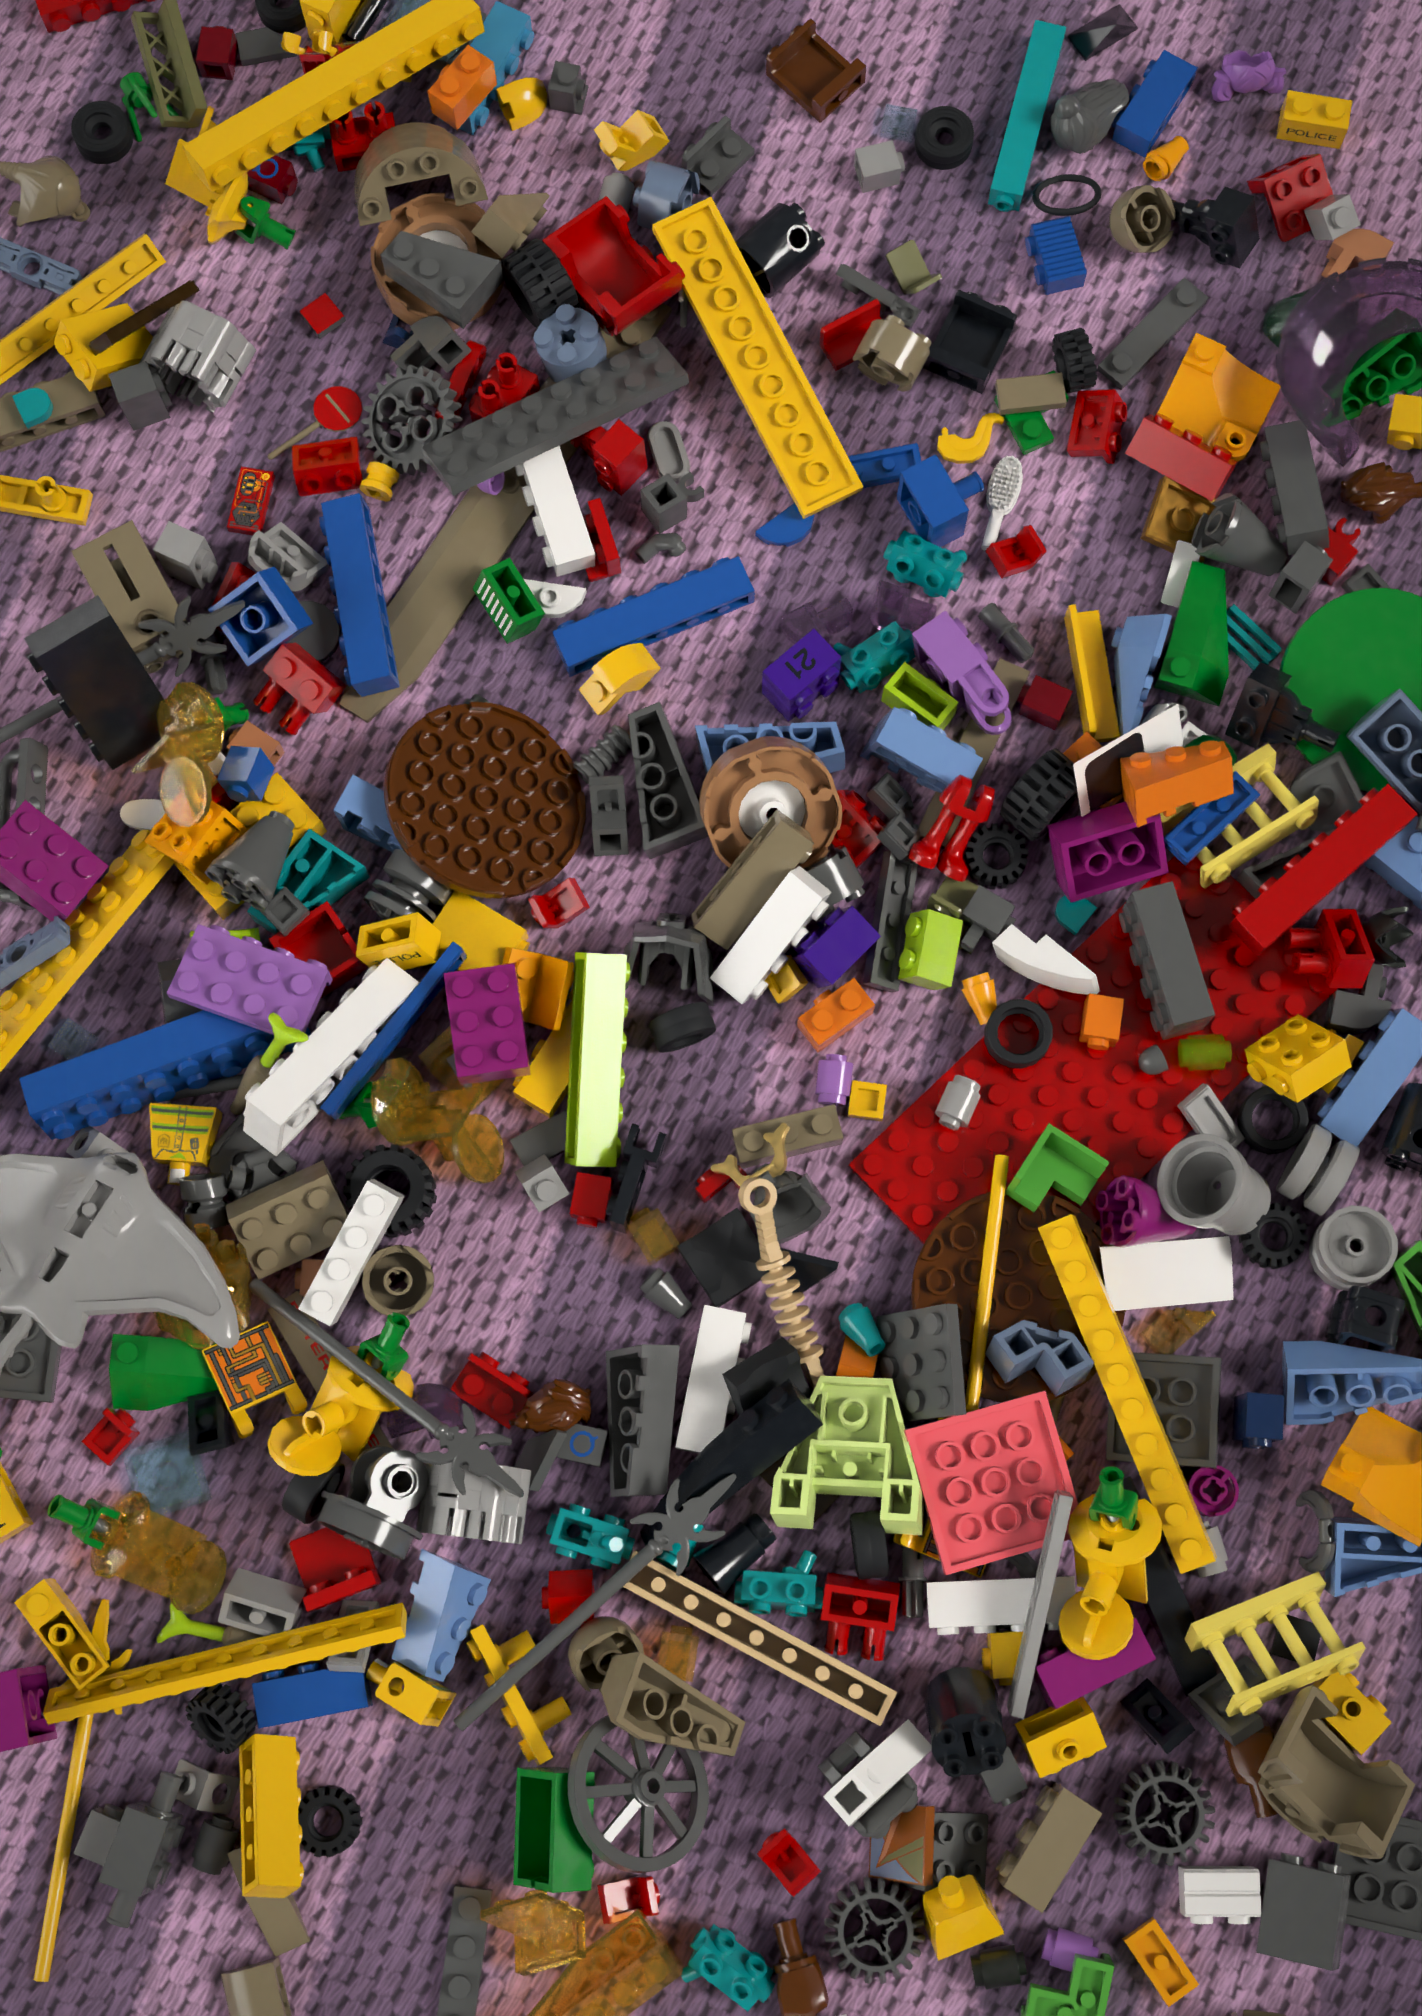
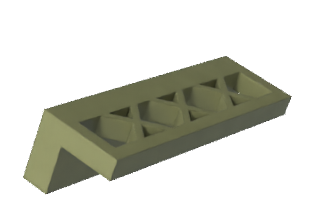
M163 0L158 13L133 11L131 20L161 126L177 128L199 127L206 114L207 104L177 0ZM143 24H156L159 32L157 37L144 29ZM153 48L166 56L167 61L164 65L152 56L151 51ZM161 75L174 84L172 92L160 84L159 77ZM168 103H172L181 110L182 116H169L167 110Z

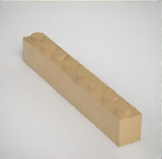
M634 1550L630 1560L639 1552ZM654 1560L623 1586L879 1726L882 1725L897 1694L892 1688L682 1575L677 1576L675 1571Z

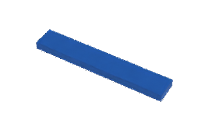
M454 941L449 945L320 1106L323 1111L333 1119H339L445 986L443 973L457 971L466 960L467 955L463 948Z

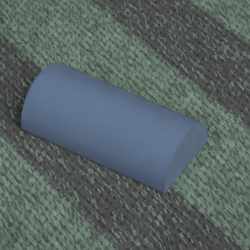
M1397 689L1369 710L1348 731L1346 736L1420 816L1422 811V712L1401 689Z

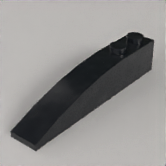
M789 1378L778 1387L773 1388L767 1396L750 1409L745 1410L739 1418L711 1441L678 1477L680 1479L678 1488L679 1502L675 1504V1510L682 1511V1504L693 1497L703 1495L720 1480L735 1473L737 1478L710 1508L709 1513H711L823 1425L813 1403ZM667 1494L663 1496L653 1512L667 1514ZM656 1522L653 1525L644 1524L640 1534L645 1546L649 1540L654 1539V1530L662 1529L663 1525L661 1522Z
M1131 1476L1124 1477V1489L1137 1493L1138 1499H1141ZM1160 1541L1153 1553L1145 1558L1148 1601L1147 1604H1144V1607L1186 1697H1188L1190 1692L1215 1677L1217 1673L1208 1650H1205L1203 1647L1191 1652L1185 1641L1190 1624L1195 1622V1618Z

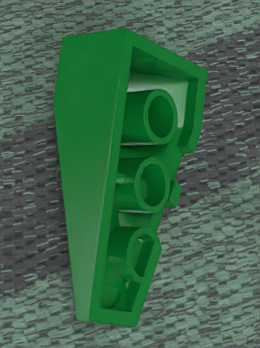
M1397 309L1365 336L1308 403L1310 410L1323 430L1330 429L1360 416L1363 407L1371 403L1377 402L1378 406L1381 407L1390 403V395L1402 390L1405 391L1406 395H1409L1422 388V328L1418 320Z
M1192 561L1154 688L1219 707L1229 676L1225 570Z
M113 1334L109 1364L113 1409L121 1407L124 1410L152 1411L173 1404L187 1402V1397L219 1390L201 1352L203 1349L216 1343Z

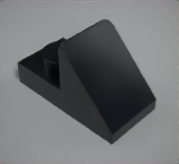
M219 1390L187 1397L189 1452L191 1456L234 1445L235 1441L228 1427L227 1407Z
M1148 1678L1120 1701L1153 1744H1158L1166 1754H1169L1195 1731L1190 1721Z

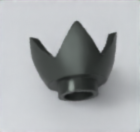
M1408 907L1385 909L1372 915L1369 922L1364 921L1362 923L1376 962L1389 967H1406L1405 961L1398 957L1389 947L1406 940L1414 934L1410 929L1393 919L1398 915L1407 913Z

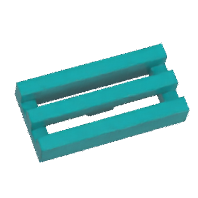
M1235 604L1228 609L1227 627L1262 659V663L1268 665L1281 653L1283 649ZM1233 616L1240 624H1242L1254 637H1256L1268 650H1270L1271 653L1269 654L1263 647H1261L1236 622H1234L1231 619V617ZM1228 633V647L1254 670L1260 662Z

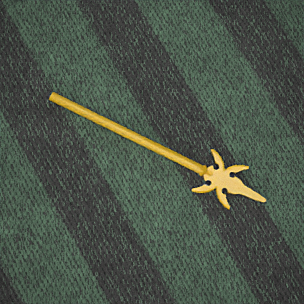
M995 1155L965 1397L966 1412L979 1409L1009 1156Z
M102 1599L96 1613L92 1636L108 1661L110 1660V1648L107 1643L109 1600ZM132 1649L125 1650L120 1657L111 1662L110 1668L98 1677L122 1671L130 1660ZM68 1679L61 1686L71 1684L73 1682L70 1679ZM122 1707L113 1709L116 1715L122 1714ZM94 1714L78 1717L34 1974V1980L39 1982H48L50 1977Z

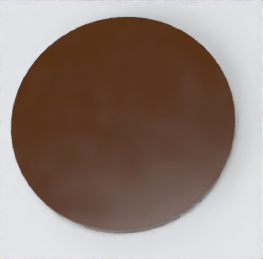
M474 701L469 704L454 706L449 704L427 713L425 717L417 721L401 737L391 754L385 773V807L391 828L398 842L412 861L426 874L446 887L464 894L499 899L524 895L542 887L555 878L571 860L580 844L586 821L585 794L581 790L577 777L578 771L576 768L574 769L573 761L565 748L561 749L555 740L549 736L550 732L538 722L523 713L502 705Z
M991 1192L962 1203L938 1223L921 1248L913 1270L911 1283L912 1310L941 1304H957L965 1390L967 1389ZM1005 1194L986 1351L994 1335L1022 1320L1037 1323V1327L1058 1332L1060 1329L1074 1333L1090 1356L1038 1227L1070 1214L1075 1215L1104 1286L1100 1247L1113 1245L1104 1244L1101 1239L1102 1229L1085 1215L1081 1209L1060 1197L1046 1194L1036 1211L1032 1212ZM1126 1310L1115 1311L1121 1327L1123 1326ZM985 1355L980 1397L1001 1403L1045 1391L1047 1399L1050 1401L1078 1389L1097 1373L1095 1365H1093L1085 1381L1055 1397L1035 1368L1005 1383Z

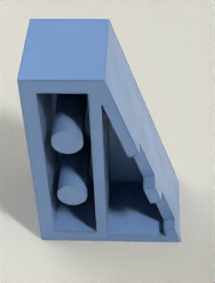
M893 707L877 723L860 754V757L868 761L871 755L890 763L888 770L898 774L901 768L917 777L916 783L939 793H942L955 777L960 774L973 779L983 760L982 757L975 754V749L968 744L954 742L946 737L947 734L941 728L934 725L927 726L917 720V716L912 711Z
M1331 1518L1334 1528L1333 1544H1335V1553L1331 1564L1325 1570V1590L1333 1597L1344 1595L1345 1592L1359 1588L1377 1586L1381 1582L1395 1578H1405L1422 1573V1543L1418 1547L1367 1518Z

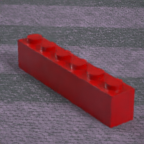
M1389 784L1380 791L1375 787L1360 799L1359 803L1362 805L1360 809L1354 814L1347 810L1333 823L1337 829L1329 836L1322 832L1308 845L1312 850L1303 858L1299 854L1294 856L1283 867L1286 873L1278 880L1274 876L1270 877L1258 888V892L1261 894L1253 902L1248 898L1245 899L1232 911L1235 918L1229 924V927L1257 957L1415 818L1417 812Z

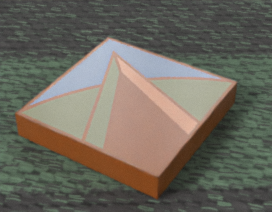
M917 1804L911 1811L901 1812L890 1822V1829L884 1837L879 1839L870 1837L869 1877H881L884 1880L921 1886L933 1885L935 1806Z

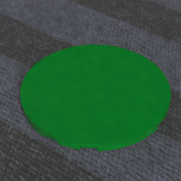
M1369 588L1344 594L1323 605L1302 623L1295 632L1285 650L1280 666V671L1292 676L1287 688L1298 696L1302 705L1313 710L1311 716L1313 721L1341 733L1331 753L1305 740L1299 741L1295 749L1299 750L1311 765L1341 751L1361 792H1369L1374 787L1380 791L1387 784L1390 785V783L1346 736L1348 731L1369 710L1397 689H1401L1422 712V597L1398 589Z

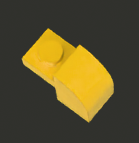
M637 110L621 127L602 121L594 129L601 140L599 142L600 148L610 157L619 171H627L652 158L670 142L655 117L640 110Z
M642 643L628 644L612 651L591 668L594 673L578 690L596 714L603 715L626 692L638 691L643 688L661 668Z

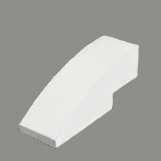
M1011 924L992 942L996 956L1000 961L1015 972L1035 982L1077 994L1088 995L1089 993L1098 994L1100 992L1096 974L1047 935L1035 943Z

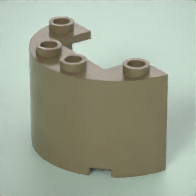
M405 123L381 133L369 144V148L361 160H359L355 172L354 193L360 226L392 220L386 187L449 174L456 206L488 200L478 162L470 148L463 140L458 139L446 131L445 128L430 123Z
M1314 1685L1307 1686L1295 1696L1258 1770V1773L1261 1774V1779L1258 1783L1260 1790L1268 1803L1282 1818L1311 1839L1321 1843L1323 1838H1326L1330 1842L1340 1844L1339 1851L1348 1855L1368 1859H1382L1416 1784L1403 1773V1769L1391 1760L1363 1763L1353 1753L1352 1748L1341 1741L1321 1719L1336 1716L1339 1709L1327 1699V1695Z

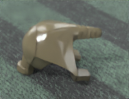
M47 155L32 163L0 161L1 176H5L6 179L9 178L10 181L18 183L21 187L20 201H13L8 211L9 215L17 218V226L22 227L25 223L47 218L59 219L72 216L78 222L86 221L89 218L91 212L87 204L81 200L78 176L61 158Z

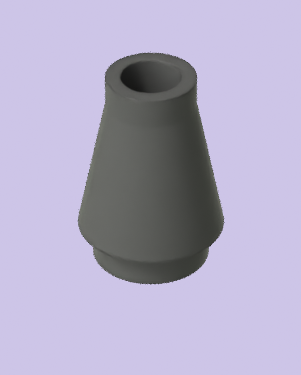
M659 1267L639 1287L645 1293L643 1297L673 1314L677 1319L682 1317L692 1305L668 1271L664 1273Z

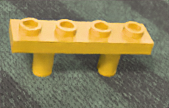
M0 475L1 512L86 526L93 499V494L90 490L57 485L55 480L49 476H42L37 481Z
M483 1624L469 1632L471 1640L466 1642L475 1662L482 1659L489 1672L483 1676L488 1687L509 1670L510 1664L521 1659L536 1646L527 1630L499 1646L496 1643L493 1644ZM514 1685L502 1696L506 1706L501 1708V1712L509 1727L512 1729L517 1726L523 1740L518 1742L527 1761L535 1760L538 1766L553 1758L543 1739L544 1731L572 1714L562 1696L532 1712L531 1709L528 1710L518 1689Z

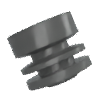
M395 849L382 868L393 882L389 883L376 879L372 885L379 893L368 891L363 900L383 920L419 912L430 923H433L437 917L427 904L430 903L435 906L444 907L454 890L426 874L412 861L404 850Z

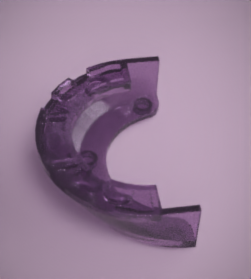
M1386 257L1359 262L1358 267L1347 270L1339 275L1335 272L1316 284L1300 299L1282 328L1278 354H1276V370L1282 393L1291 409L1325 452L1342 467L1356 454L1360 445L1358 434L1349 424L1343 410L1342 395L1346 379L1358 359L1376 344L1396 335L1422 332L1421 260L1408 258V262L1387 261Z

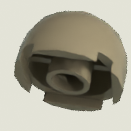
M1151 185L1136 186L1123 192L1113 204L1109 215V227L1112 237L1122 248L1133 253H1151L1162 249L1173 234V231H1169L1171 220H1175V209L1172 199L1165 190Z
M600 1616L586 1621L576 1630L570 1641L568 1659L572 1673L580 1685L587 1691H590L589 1688L599 1689L601 1692L600 1689L612 1656L634 1652L644 1654L642 1642L628 1624L614 1617Z

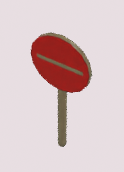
M334 386L323 390L316 397L313 405L314 416L317 421L269 453L268 459H274L320 426L333 432L352 428L359 421L362 414V402L359 396L351 389L343 386Z

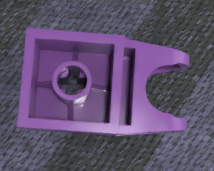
M944 611L912 633L917 661L930 679L935 681L943 691L959 702L957 710L963 707L986 734L999 735L1005 732L1012 722L1011 711L1008 707L1009 693L986 662L988 656L981 645L977 642L972 644L966 637L968 632L963 623L958 618L953 620ZM1003 713L1005 716L1003 723L998 726H991L985 721L986 715L997 716Z

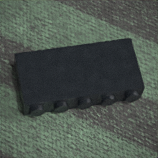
M98 595L24 638L31 652L26 654L31 665L37 673L44 670L46 676L42 677V680L51 694L54 696L59 693L62 696L57 701L66 716L71 718L75 715L77 721L73 722V725L82 739L86 740L90 737L92 742L88 746L98 762L105 759L112 770L170 736L168 731L179 723Z

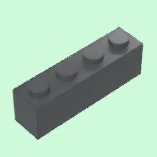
M1305 419L1264 427L1266 441L1260 442L1262 461H1269L1270 468L1265 469L1268 489L1275 488L1276 495L1271 496L1273 515H1280L1281 523H1276L1279 543L1286 542L1288 556L1294 555L1304 541L1311 545H1318L1323 549L1329 548L1328 524Z

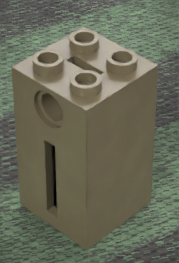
M132 520L71 551L94 595L100 597L135 654L159 641L161 633L163 635L168 634L166 630L156 632L150 629L139 628V622L148 619H161L174 623L175 612L179 604ZM113 546L119 558L110 562L104 551ZM177 650L176 657L179 658V655H181L183 652L181 650ZM166 654L164 657H159L146 664L144 668L147 673H154L164 666L165 661L175 656Z

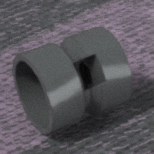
M203 1173L179 1179L181 1199L187 1201V1205L182 1209L183 1221L190 1230L212 1229L230 1224L225 1207L229 1203L223 1201V1197L228 1193L225 1173Z

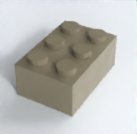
M324 1160L225 1205L228 1221L258 1280L331 1247L349 1215Z
M1054 1782L1052 1787L1045 1785L1035 1801V1805L1039 1807L1032 1820L1027 1817L1023 1820L1015 1834V1837L1019 1839L1012 1853L1006 1850L995 1867L999 1871L996 1879L1000 1884L1041 1913L1044 1912L1103 1814L1057 1782Z

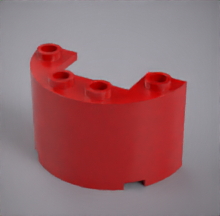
M605 196L548 235L542 242L555 253L567 271L575 287L581 308L593 315L602 331L613 336L618 335L680 292L685 274L676 261L671 263L662 253L656 256L657 264L649 248L645 245L641 247L631 237L627 225L630 218L626 210L620 204L616 206Z

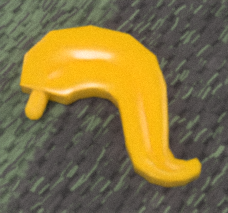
M997 413L983 415L978 422L974 435L967 439L961 438L956 434L948 435V429L943 427L941 429L942 435L938 436V452L944 460L953 463L965 464L975 462L984 456L989 446L992 426L994 423L1003 424L1004 417Z

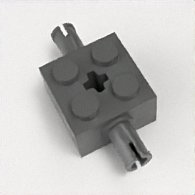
M161 1771L151 1803L141 1800L126 1806L98 1880L100 1883L118 1889L109 1916L106 1918L108 1923L128 1928L139 1897L155 1890L158 1884L164 1885L172 1865L167 1862L172 1847L177 1848L185 1831V1826L180 1825L183 1815L172 1811L179 1788L184 1780L183 1777Z

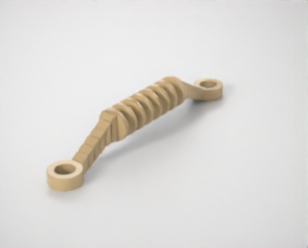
M752 1177L743 1182L739 1189L738 1197L741 1206L755 1215L756 1228H758V1243H760L759 1250H761V1259L756 1262V1267L758 1271L769 1270V1272L761 1277V1281L763 1284L774 1283L765 1291L767 1297H779L770 1304L772 1310H783L775 1316V1321L779 1324L788 1323L780 1328V1335L783 1337L792 1336L786 1341L797 1349L801 1369L804 1375H806L812 1390H814L820 1375L825 1376L819 1360V1356L823 1354L824 1350L820 1344H812L818 1339V1333L816 1331H807L813 1327V1320L811 1318H802L809 1313V1307L807 1305L796 1306L805 1298L803 1292L792 1293V1291L800 1286L799 1280H787V1278L795 1274L796 1270L794 1266H782L790 1261L791 1256L788 1251H781L777 1241L773 1218V1207L777 1201V1190L769 1180L761 1177ZM762 1186L766 1194L765 1199L761 1204L753 1205L750 1201V1194L755 1187Z

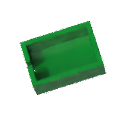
M517 1768L513 1885L535 1888L536 1890L551 1893L591 1890L594 1874L592 1850L581 1837L571 1814L568 1799L569 1768ZM587 1771L586 1786H596L594 1781L595 1772ZM594 1798L587 1799L592 1818L594 1812Z

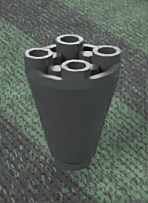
M271 811L268 816L262 817L219 854L205 871L206 876L223 887L221 894L229 901L239 904L242 900L249 903L255 909L264 912L273 899L293 837L294 823L282 813Z

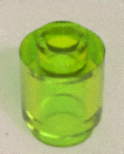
M1223 1034L1188 1035L1187 1039H1179L1178 1041L1180 1067H1188L1190 1071L1224 1069L1226 1062H1231V1043L1224 1040Z

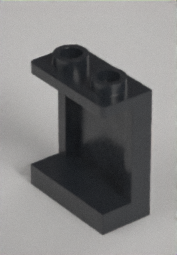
M958 290L955 294L953 306L934 343L929 347L930 354L923 365V369L982 394L1015 329L1017 315L1003 305H994L982 300L976 293Z

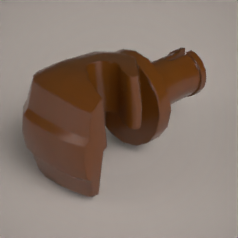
M1262 1718L1264 1728L1235 1747L1223 1737L1231 1772L1238 1784L1249 1786L1257 1818H1266L1278 1814L1268 1803L1258 1784L1261 1779V1774L1258 1773V1770L1275 1738L1270 1724L1264 1718Z
M796 1918L774 1923L773 1928H775L782 1957L778 1960L779 1963L772 1966L774 1974H778L777 1996L781 2016H816L827 2008L829 2000L816 1954L808 1955L807 1952H803Z

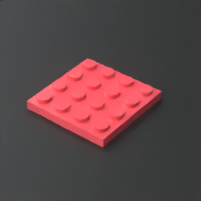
M1045 1391L966 1412V1415L948 1417L904 1430L911 1449L923 1493L924 1505L944 1575L1042 1548L1054 1492L1057 1489L1070 1492L1073 1496L1070 1515L1078 1505ZM1070 1515L1064 1541L1070 1540V1536L1068 1533Z

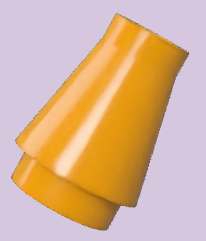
M1175 136L1171 141L1148 152L1143 162V169L1146 175L1154 181L1168 179L1183 155L1189 150L1187 141L1181 136Z
M988 972L962 980L964 989L961 991L978 1018L980 1025L986 1024L992 1012L997 1008L994 979H990Z

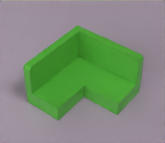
M1049 1123L1005 1190V1194L1032 1212H1035L1050 1187L1081 1206L1109 1162Z
M1075 1953L1068 1991L1030 1983L1026 2006L1022 2005L1021 2016H1105L1114 1971V1964L1110 1955L1101 1953V1957L1098 1959Z

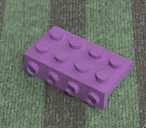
M198 924L170 984L167 995L174 1000L273 1035L268 1016L274 1012L281 1017L286 1026L299 1029L305 1033L325 986H330L333 979L329 970H327V966L317 960L308 959L305 962L294 958L295 955L283 948L276 947L273 951L262 947L263 944L252 937L243 936L242 939L231 936L230 932L223 927L212 924L208 928Z

